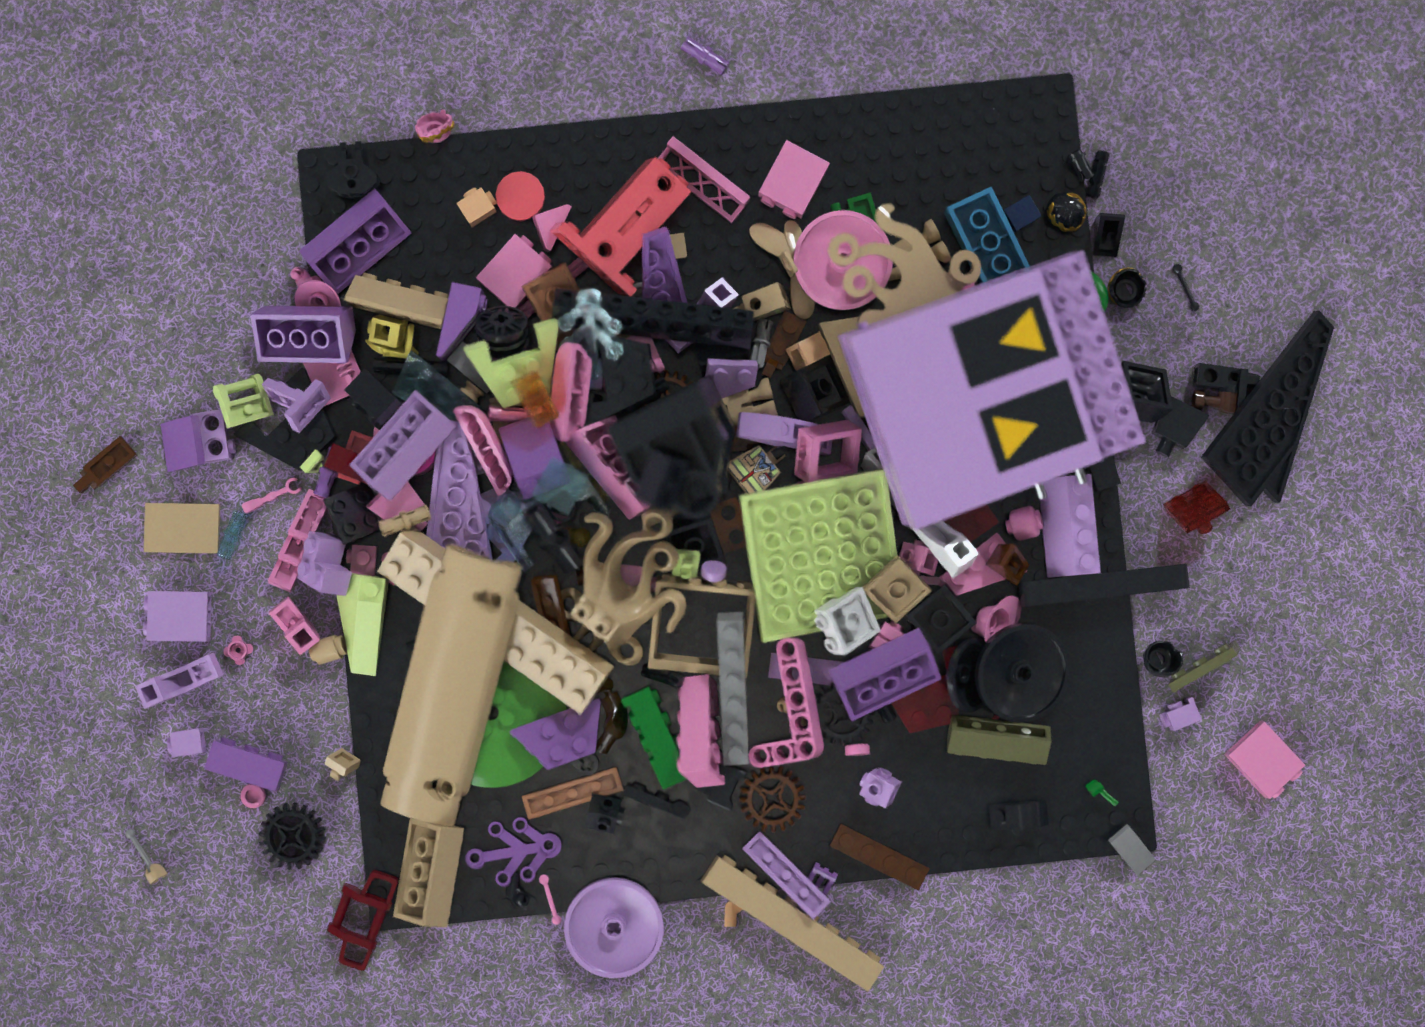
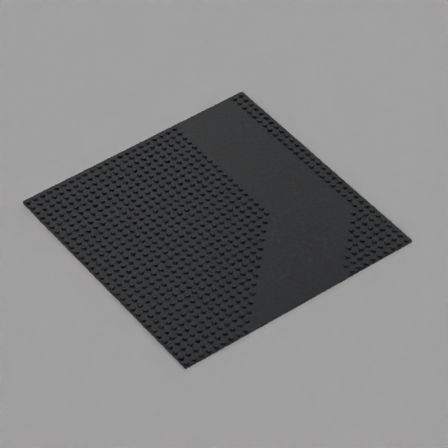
M1070 73L450 134L444 141L439 143H426L420 138L362 143L363 159L366 162V166L375 171L379 176L380 186L376 189L377 192L411 231L409 236L364 273L375 275L377 280L386 282L387 279L401 282V287L409 289L411 285L425 288V293L433 295L434 291L449 295L452 282L481 288L485 293L486 299H488L487 309L505 305L480 284L476 277L514 234L520 238L522 235L527 237L534 244L532 247L534 251L538 254L542 251L552 260L550 265L553 268L563 262L569 266L578 257L558 238L550 252L544 251L533 219L530 218L525 221L512 220L501 212L497 204L494 205L496 213L471 227L457 205V202L464 199L463 195L472 188L478 190L482 187L485 193L490 191L496 200L498 184L505 176L519 171L531 173L540 181L544 188L545 201L543 208L538 214L566 204L572 206L565 223L571 222L580 230L579 235L646 160L654 157L659 158L672 136L750 196L749 203L731 224L691 192L659 227H667L669 235L684 233L687 257L676 259L687 303L697 304L704 290L721 278L739 294L733 306L743 303L741 296L778 282L784 286L791 309L787 310V312L795 315L790 298V276L779 257L767 252L754 242L750 236V227L756 223H764L784 233L785 223L793 220L803 232L813 220L832 212L830 205L839 202L841 209L847 210L849 209L847 199L870 192L876 212L882 205L892 204L895 209L890 213V219L917 229L921 234L924 231L925 222L932 219L939 231L941 240L931 243L929 246L931 248L943 241L950 253L951 259L957 252L962 250L944 214L948 206L991 186L1003 210L1030 195L1041 213V217L1015 233L1029 266L1031 267L1069 252L1084 251L1089 269L1094 272L1084 181L1080 182L1071 163H1068V155L1081 149L1073 76ZM786 140L830 163L802 218L796 216L795 219H792L782 213V208L776 205L772 208L760 201L762 198L758 196L759 190ZM355 144L347 145L348 159H356ZM340 145L301 149L297 152L305 244H308L363 198H342L327 186L326 175L338 165V160H340ZM670 152L664 160L671 168L680 167L679 157ZM682 160L683 166H689ZM694 169L683 170L684 179L687 182H699L697 171ZM681 170L675 171L678 175L681 176ZM701 175L702 181H708ZM658 180V187L662 190L663 183ZM713 184L703 185V194L708 198L718 197V189ZM694 186L700 191V186ZM721 191V196H727ZM1062 192L1074 193L1079 195L1084 201L1087 210L1086 218L1078 230L1061 232L1049 221L1046 211L1047 205L1055 194ZM732 199L722 200L723 210L732 215L739 204ZM713 201L720 207L719 201ZM884 232L890 245H894L903 239ZM600 245L598 247V252L600 256L603 257L605 250L604 247ZM642 248L619 272L620 274L626 273L634 280V284L642 282ZM937 260L942 269L949 273L951 261L943 263ZM967 260L961 262L960 272L966 275L971 268ZM307 263L308 273L310 274V276H318L320 278V276ZM589 267L575 278L581 291L618 295ZM901 278L888 281L884 288L890 290L898 288ZM351 284L337 294L341 307H351L345 301V296ZM877 297L868 304L851 310L830 309L815 302L813 314L810 318L806 319L807 322L797 343L820 332L818 328L819 323L860 317L862 313L868 310H884L885 305ZM761 301L755 303V310L761 307ZM352 307L356 332L351 350L360 371L365 368L402 403L416 390L449 420L458 421L453 410L464 405L476 407L487 416L488 406L490 405L489 399L495 397L492 391L489 390L488 393H485L450 362L448 377L426 376V378H420V375L374 374V358H403L383 357L382 354L371 349L365 342V339H369V333H367L368 323L372 317L382 314ZM784 312L764 318L767 319L766 324H768L769 320L773 322L769 342ZM536 313L527 318L530 350L538 347L534 324L539 323L540 320ZM408 321V324H414L412 346L419 353L418 360L426 358L427 361H441L436 354L442 330ZM757 321L753 322L751 340L755 338ZM386 326V331L389 333L390 327ZM475 326L463 340L467 345L478 342ZM652 338L665 370L669 371V377L673 378L674 371L679 372L677 378L679 380L686 374L688 376L685 382L686 385L691 381L695 382L703 378L693 343L680 353H677L665 339ZM750 344V349H747L749 360L753 347L752 344ZM600 349L586 351L587 353L598 354V359H602ZM830 354L814 362L817 363L822 360L830 358L832 365L839 377V374L836 370V366ZM790 358L782 370L776 368L771 379H769L773 399L758 400L752 402V404L757 406L774 400L778 416L798 419L780 382L781 379L796 371ZM764 362V366L758 368L755 387L750 388L749 391L756 389L763 378H767L762 376L767 363ZM592 367V370H591V377H592L593 374H594V369H593V367ZM664 372L659 373L660 377L665 378ZM467 380L484 393L483 397H478L479 402L477 404L460 391L461 387H466L465 382ZM668 384L669 393L681 389V387L675 384ZM603 387L600 390H589V392L603 396L602 401H607V395ZM658 393L659 396L649 401L648 404L660 399L661 394ZM351 396L323 407L337 437L325 448L326 456L329 446L331 447L333 443L346 448L352 430L373 437L374 427L376 426L363 416L366 411L362 407L358 410L348 401ZM851 402L809 422L821 425L846 420L841 412L847 407L852 406ZM515 406L516 408L535 409V407ZM625 408L613 415L620 419L631 412H628ZM862 418L861 420L870 431L866 418ZM843 438L832 440L831 455H819L818 466L841 461ZM557 440L571 483L524 500L513 473V480L508 489L527 509L535 503H542L546 510H548L551 499L561 495L565 489L576 488L579 490L595 513L606 515L612 522V543L608 549L598 555V561L604 563L612 550L617 513L623 514V512L568 445ZM860 442V460L857 473L864 472L861 464L865 454L868 452L862 442ZM753 443V448L760 446L765 453L774 447L763 443ZM787 446L780 447L786 457L775 464V466L781 473L766 490L791 486L803 481L794 474L797 449ZM747 451L732 452L730 461ZM434 467L429 472L420 476H412L408 480L422 502L428 507V510L430 508ZM1083 467L1084 473L1088 474L1086 467ZM1072 471L1059 477L1073 476L1076 474L1075 471ZM486 473L477 475L480 494L493 489ZM731 474L730 488L719 503L735 497L740 502L739 495L745 494ZM335 478L329 497L358 486V484L341 478ZM369 485L370 490L373 496L375 497L379 492H377L374 488H372ZM1115 485L1097 492L1093 491L1101 573L1127 570L1118 486ZM1035 486L986 503L999 523L970 542L974 549L995 533H998L1006 544L1016 545L1029 563L1027 572L1024 573L1020 582L1063 578H1047L1042 529H1040L1039 536L1019 541L1013 534L1009 535L1005 521L1009 520L1011 510L1032 506L1041 513L1040 499L1038 498ZM574 492L567 494L576 505L579 500L578 495ZM558 497L551 504V512L569 517V514L560 502V497ZM565 498V503L569 506H573L571 501ZM891 504L897 555H899L903 542L913 544L914 540H922L909 525L905 526L901 523L898 511ZM729 506L724 507L721 511V516L725 520H732L736 514L735 510ZM585 512L581 514L579 518L581 525L589 526L592 523L585 522L584 520L591 513ZM572 518L558 524V526H563L568 530L570 535L569 542L572 545L584 537ZM332 521L333 534L340 537ZM427 525L421 531L425 535L427 534ZM381 530L357 539L351 544H346L340 565L350 571L351 563H346L347 550H352V545L377 546L375 576L384 577L377 572L382 564V555L390 551L402 531H397L384 537ZM534 530L530 533L515 560V563L522 566V574L518 584L554 559L548 550H543L538 546L537 534ZM739 530L731 531L729 540L734 544L741 543L743 541L742 532ZM489 539L492 558L495 561L502 552ZM578 547L575 550L582 558V561L585 553V548ZM747 547L723 554L725 560L721 561V563L727 568L725 577L727 583L737 584V581L752 583ZM661 552L660 566H665L668 562V555L665 552ZM938 561L934 576L920 573V576L940 577L946 572V569ZM556 562L554 572L557 575L565 574ZM699 568L697 572V576L702 577L701 568ZM655 571L652 577L662 576V574L671 573V571ZM576 572L559 583L560 591L567 587H573L579 590L582 595L584 594L583 585L578 586ZM1005 579L956 596V599L976 621L977 614L983 607L996 606L1002 599L1012 595L1020 601L1018 585ZM391 583L388 585L376 676L351 673L348 654L345 655L354 756L361 760L359 768L356 769V781L366 881L372 870H378L398 878V883L391 900V909L386 912L380 931L424 927L393 917L410 818L393 812L380 804L387 781L383 768L412 658L406 643L417 639L425 607L417 599L394 584L393 586ZM929 585V586L931 587L932 591H931L925 598H927L930 594H932V593H933L936 589H938L940 586H939V585ZM673 588L684 596L686 610L675 629L669 633L667 632V625L675 612V604L668 602L661 609L657 653L719 659L718 613L743 612L744 627L748 596ZM523 590L516 591L519 601L524 603L527 599L526 593ZM651 592L653 597H655V592ZM1130 596L1021 607L1018 623L1035 624L1051 631L1063 643L1070 661L1069 684L1060 703L1044 717L1035 721L1025 722L1027 724L1050 726L1051 746L1046 765L947 753V735L950 724L909 733L894 708L893 710L897 718L887 724L884 723L878 710H875L876 715H868V719L873 720L874 725L868 723L865 725L870 730V733L867 734L861 730L862 741L858 740L856 735L853 736L854 744H868L870 746L869 755L845 756V746L850 745L848 738L845 739L844 747H841L839 744L840 739L836 738V743L831 745V736H828L823 741L824 750L820 756L803 761L773 765L774 773H778L779 766H783V775H786L789 770L793 772L789 778L790 780L799 777L800 781L795 784V787L803 785L805 789L798 792V795L806 796V800H799L798 804L805 806V810L796 809L801 818L797 819L795 816H792L793 826L789 825L788 821L784 822L785 831L781 830L780 824L776 825L775 833H772L771 825H767L765 832L762 831V822L756 828L753 827V822L756 818L753 817L747 821L745 817L750 811H741V807L746 806L747 802H739L740 797H747V794L740 792V788L749 789V785L744 780L746 778L751 782L755 780L751 775L752 771L757 776L762 775L759 767L753 766L749 761L750 749L764 743L792 739L788 714L777 709V702L782 697H785L782 679L768 677L771 653H777V644L782 639L765 643L761 641L755 605L746 678L748 764L734 765L747 771V775L745 778L740 779L731 797L733 802L731 811L708 802L709 795L693 789L694 785L688 779L663 790L627 710V729L624 737L616 739L608 754L599 752L603 746H600L593 753L599 762L595 773L617 767L623 789H625L626 785L631 787L635 783L647 788L645 793L654 796L657 792L669 797L668 802L671 804L682 802L690 808L689 817L679 819V817H674L623 796L624 791L609 795L612 798L622 800L620 810L624 811L621 825L616 824L614 834L585 828L590 801L528 820L522 795L586 776L582 775L570 762L550 770L543 767L524 781L505 787L486 788L470 785L468 794L461 798L454 825L464 828L448 924L552 913L544 886L539 882V877L543 874L549 877L548 886L557 913L567 912L573 898L584 887L605 878H623L638 883L648 890L657 902L722 896L701 882V878L716 855L720 858H723L724 855L737 862L735 866L737 869L743 872L746 868L758 876L755 881L764 886L767 882L776 889L782 890L742 850L759 831L806 877H808L816 862L820 864L821 868H828L830 873L836 872L838 875L833 884L892 878L829 846L840 823L930 868L927 875L1119 855L1108 840L1126 824L1130 826L1150 852L1155 851L1157 843ZM571 598L564 599V609L572 612L574 609L573 600ZM535 601L528 605L532 610L537 608ZM652 617L632 635V637L639 641L643 649V656L636 665L626 666L616 661L611 656L606 642L602 643L592 652L614 666L608 678L613 682L612 694L617 692L620 699L650 686L651 690L656 689L662 701L658 706L662 713L667 712L672 723L668 727L671 735L677 734L678 736L680 734V724L677 718L678 710H680V701L677 694L678 688L643 677L640 674L642 666L649 662ZM889 617L877 619L879 628L883 622L890 623L891 619ZM905 617L898 622L899 625L904 627L902 631L904 634L915 630ZM567 620L570 636L573 638L582 626V622ZM970 628L947 648L957 646L967 638H979L984 641L985 638L980 637ZM593 631L586 634L578 642L588 648L594 637ZM824 631L794 636L802 639L805 643L808 658L847 662L873 650L868 646L874 636L846 655H836L828 651L824 643L827 639ZM789 643L788 652L793 655L795 648L792 643ZM623 644L620 648L621 654L624 657H631L634 653L633 647L630 644ZM932 651L940 676L946 675L942 652L935 655ZM671 671L683 675L684 677L707 675L700 673ZM710 675L717 683L719 716H715V720L718 721L721 728V738L717 739L720 753H723L720 675ZM813 683L814 693L818 692L823 695L825 693L821 689L823 684ZM825 685L828 690L832 689L830 685ZM598 692L593 700L599 698L601 701L606 696L604 692ZM798 692L797 701L802 704L804 697L802 693ZM838 693L829 697L836 704L842 703ZM815 697V700L818 703L820 699ZM600 702L597 741L604 732V722L606 719L602 702ZM491 705L488 720H495L498 717L499 711L497 707ZM823 705L822 719L826 727H828L833 718V713L830 708ZM832 705L838 713L837 720H842V717L851 720L844 706L841 709ZM985 705L971 713L959 710V715L992 719L995 715ZM999 717V719H998V720H1002V721H1008V720H1005V719H1003V718H1001V717ZM806 719L807 725H806V726H803L805 729H807V727H808V720H807V719ZM842 722L833 732L848 733L856 727L848 722ZM807 741L806 750L811 754L813 746ZM784 745L783 754L789 757V748ZM761 749L760 757L763 761H766V752ZM584 757L580 758L583 762L581 767L583 770L587 768L592 770L594 768L592 766L594 762L592 758L586 760ZM769 766L763 767L765 773H770ZM875 768L886 769L892 773V777L902 781L893 803L886 808L880 805H871L865 801V797L859 795L862 786H860L862 777L866 772L869 773ZM766 779L758 785L765 789H773L780 782V779ZM1092 780H1097L1103 785L1107 793L1118 801V804L1113 806L1100 793L1093 797L1085 787L1086 784ZM787 784L781 798L789 806H792L793 793ZM753 791L752 805L755 811L759 813L764 799L757 792ZM762 791L766 795V799H768L767 807L773 802L783 806L779 799H777V796H779L777 792L770 795ZM1047 800L1049 825L1022 830H991L989 805ZM774 808L769 811L765 818H780L786 812L779 808ZM519 817L524 818L528 825L540 834L552 833L561 841L560 853L554 858H546L536 872V877L532 882H525L520 876L519 886L529 896V904L525 907L515 906L506 896V887L498 885L495 879L497 873L503 871L512 858L486 862L478 870L470 868L465 861L466 854L471 849H480L482 852L511 847L500 838L492 837L489 834L488 827L492 822L501 823L504 830L525 845L536 842L526 834L517 833L514 830L513 821ZM519 821L516 824L518 830H522L525 827V822ZM495 825L492 827L493 834L500 832V826ZM547 841L544 848L546 850L552 849L553 842ZM537 853L527 855L515 872L520 873L524 867L529 866ZM478 854L471 856L472 863H477L480 859ZM531 870L524 872L525 879H530L533 875ZM816 873L812 880L813 884L816 883L820 874ZM506 874L501 875L499 882L506 883L508 876ZM374 878L367 889V893L387 899L392 884L388 881ZM824 878L820 886L826 885L829 879ZM368 905L371 927L377 908Z

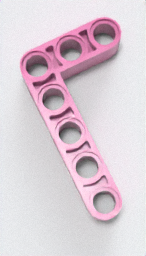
M798 637L782 639L776 647L792 739L769 742L752 747L749 751V761L755 767L761 768L808 760L820 756L824 750L806 646L803 640ZM789 643L794 645L795 651L793 655L788 652ZM794 667L799 671V678L797 680L792 675ZM798 692L802 693L804 697L802 704L797 701ZM802 717L808 720L807 729L801 724ZM807 741L813 746L811 754L806 750ZM784 745L789 748V757L783 754ZM761 749L766 752V761H763L760 757Z

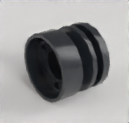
M496 306L486 309L476 318V338L478 342L485 340L487 343L491 362L530 350L528 320L524 312L518 308Z

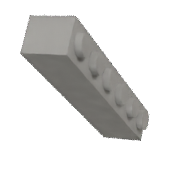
M743 612L718 613L723 765L748 764V723Z

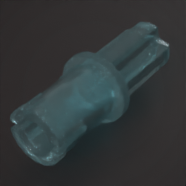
M235 510L232 511L226 531L223 530L225 534L217 556L226 560L232 558L238 539H242L240 534L248 515Z

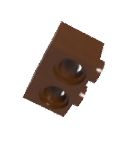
M736 497L718 503L710 514L723 554L747 547L741 503L737 501ZM729 506L735 510L736 514L732 520H725L721 516V511L724 507ZM731 531H741L743 541L739 544L732 543L729 540Z

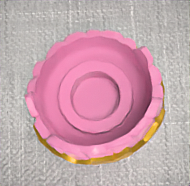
M442 109L440 113L431 112L423 115L418 119L415 130L422 141L426 143H439L450 135L455 123L452 115L446 114V111Z

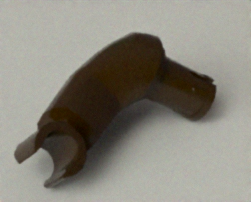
M609 678L606 679L598 691L604 692L606 696L601 699L606 713L604 732L596 742V750L603 746L599 751L602 754H608L616 739L623 738L627 729V710L618 693L612 694L613 682Z

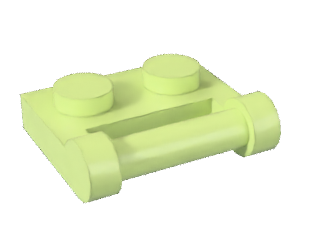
M260 374L251 375L249 379L235 383L213 386V393L219 402L227 428L274 415L269 397L262 386L264 381ZM250 388L255 390V395L230 401L228 394Z

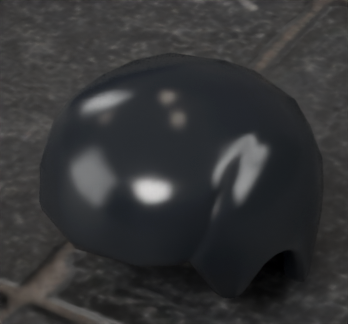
M1155 641L1149 644L1143 653L1144 666L1153 676L1166 678L1180 670L1183 665V653L1178 651L1172 642ZM1157 653L1163 656V663H1161Z

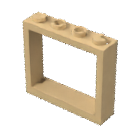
M671 573L657 576L655 597L663 592L664 587L748 596L744 625L745 673L747 678L755 609V593L752 583L748 581H737V584L727 583L725 579L719 582L702 580V577L699 576L697 578L684 579L672 576ZM661 610L653 616L648 668L720 675L719 659L657 653Z

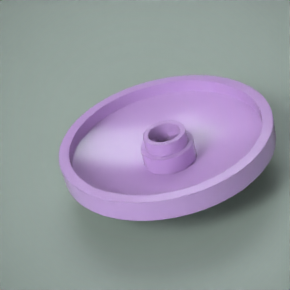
M605 878L587 885L573 898L565 916L564 936L568 950L580 966L601 977L622 978L641 971L654 959L663 940L664 922L657 901L643 886L623 878Z

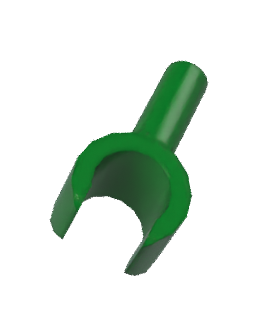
M1092 780L1086 784L1085 787L1093 797L1100 793L1113 806L1118 804V801L1107 793L1103 785L1097 780Z

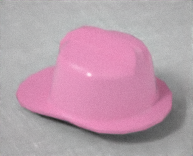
M1013 595L1007 596L996 606L983 607L977 614L976 624L971 627L972 631L985 638L987 642L1000 629L1017 624L1021 615L1019 599Z

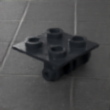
M363 483L323 499L343 545L351 544L361 537L380 530L378 522L384 519L366 507L374 498L368 484Z

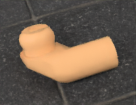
M731 901L725 904L724 927H736L737 914L743 910Z

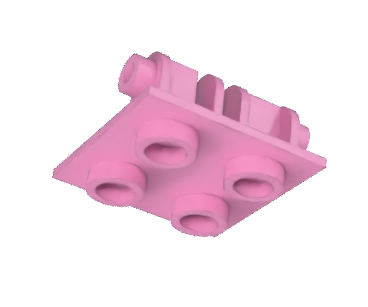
M352 350L347 363L303 362L311 383L315 379L323 382L331 399L325 406L350 396L344 389L361 372Z

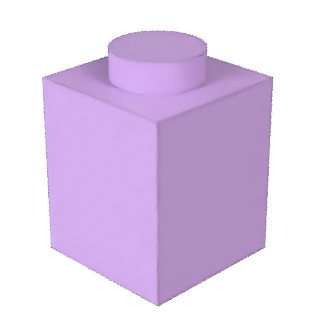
M203 727L169 733L170 738H167V748L169 753L172 752L173 757L207 752Z

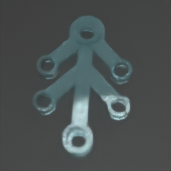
M584 289L577 295V306L569 314H564L558 320V326L563 331H569L575 325V320L583 313L585 323L570 337L562 340L559 347L565 342L577 344L586 336L587 355L591 358L592 369L595 371L594 373L591 370L590 380H598L604 372L602 360L598 358L597 339L606 348V356L611 360H616L623 350L610 337L616 336L621 331V325L617 320H613L601 307V296L596 290ZM595 316L605 324L604 331L596 323ZM564 320L568 321L569 325H566ZM610 325L615 328V331L611 330ZM611 348L616 350L617 354H614Z

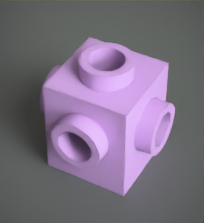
M875 768L869 773L866 772L860 782L862 789L859 795L865 797V801L871 805H880L886 808L893 803L902 781L892 777V773L886 769Z

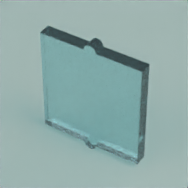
M551 457L531 496L545 502L547 507H554L568 515L589 476L573 468L572 464L567 465Z

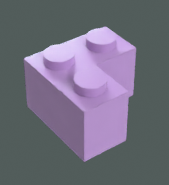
M309 531L308 537L304 542V553L301 563L298 565L297 578L320 593L346 596L352 572L340 565L345 545H343L340 537L335 534Z

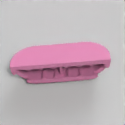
M572 342L563 343L556 355L549 413L553 434L561 442L570 440V436L584 426L592 370V361L588 357L587 352L581 345Z
M468 405L456 407L453 412L497 496H501L512 483L513 470L489 419L480 409Z

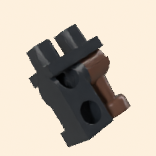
M1198 363L1194 366L1193 387L1218 389V396H1205L1204 391L1194 390L1191 405L1198 410H1202L1204 406L1218 408L1224 414H1234L1246 399L1247 388L1253 389L1260 381V375L1248 373V369Z

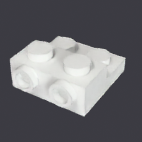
M856 587L839 599L833 598L815 610L817 615L815 623L820 630L824 631L827 638L824 641L828 651L836 655L848 654L881 631L863 587Z

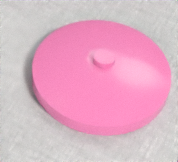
M833 211L813 220L801 233L794 251L793 262L798 269L795 275L803 291L816 303L835 310L856 309L868 304L876 296L872 290L858 298L849 295L843 287V277L847 270L853 266L866 267L872 273L879 286L884 288L890 278L893 262L884 256L867 255L856 259L850 265H837L831 260L828 253L831 240L838 234L848 233L856 238L859 247L868 243L890 244L884 231L869 217L854 211ZM847 242L841 243L838 247V252L842 257H847L851 253V246ZM858 274L853 279V285L857 290H860L866 285V280L861 274Z

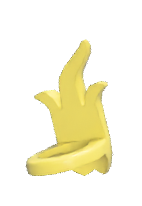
M408 324L404 345L398 348L368 341L369 339H365L369 347L382 354L383 357L419 359L418 351L412 346L414 324Z

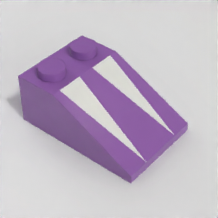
M452 282L436 354L441 361H447L446 359L474 328L479 314L487 309L488 299H486L485 293L481 288Z

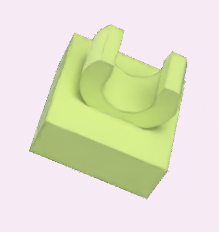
M676 549L679 558L677 565L671 570L672 576L684 579L697 578L700 559L699 551Z

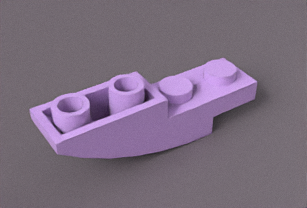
M740 412L738 415L736 437L775 447L787 446L797 449L798 429L818 424L781 416ZM832 440L820 442L819 455H831Z

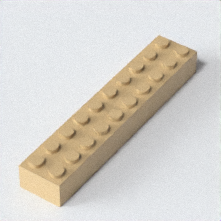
M412 526L410 530L400 532L377 572L425 605L431 580L434 574L442 569L441 564L445 548ZM487 592L482 593L481 601H485ZM518 601L504 661L576 712L582 714L591 704L614 666L527 605Z

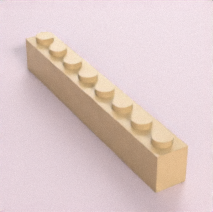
M716 855L701 878L703 884L869 992L884 968L879 962L881 957L870 950L867 953L858 949L861 944L849 936L846 940L838 935L840 930L829 923L826 926L819 923L818 919L820 917L817 916L813 920L806 912L804 913L797 908L798 904L790 897L781 898L776 894L778 889L766 882L763 886L755 881L758 876L746 868L743 872L735 867L737 862L724 855L723 858H720Z

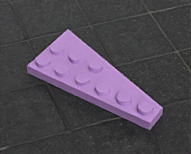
M450 420L456 427L436 448L429 508L431 520L428 521L426 536L446 548V545H457L493 560L471 444L460 423Z

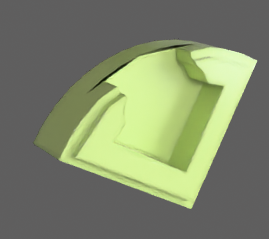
M315 449L300 468L305 473H318L323 465L321 461L324 460V456Z

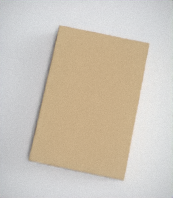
M145 503L144 552L219 554L220 504Z

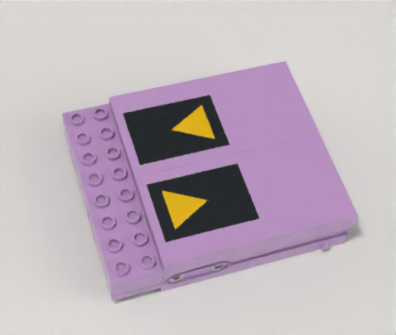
M1084 251L1066 253L871 324H867V321L857 324V329L838 335L901 523L905 526L909 525L912 529L917 530L1035 486L1038 498L1044 499L1047 497L1043 482L1075 471L1078 483L1084 484L1087 482L1083 467L1102 461L1104 457L1146 442Z

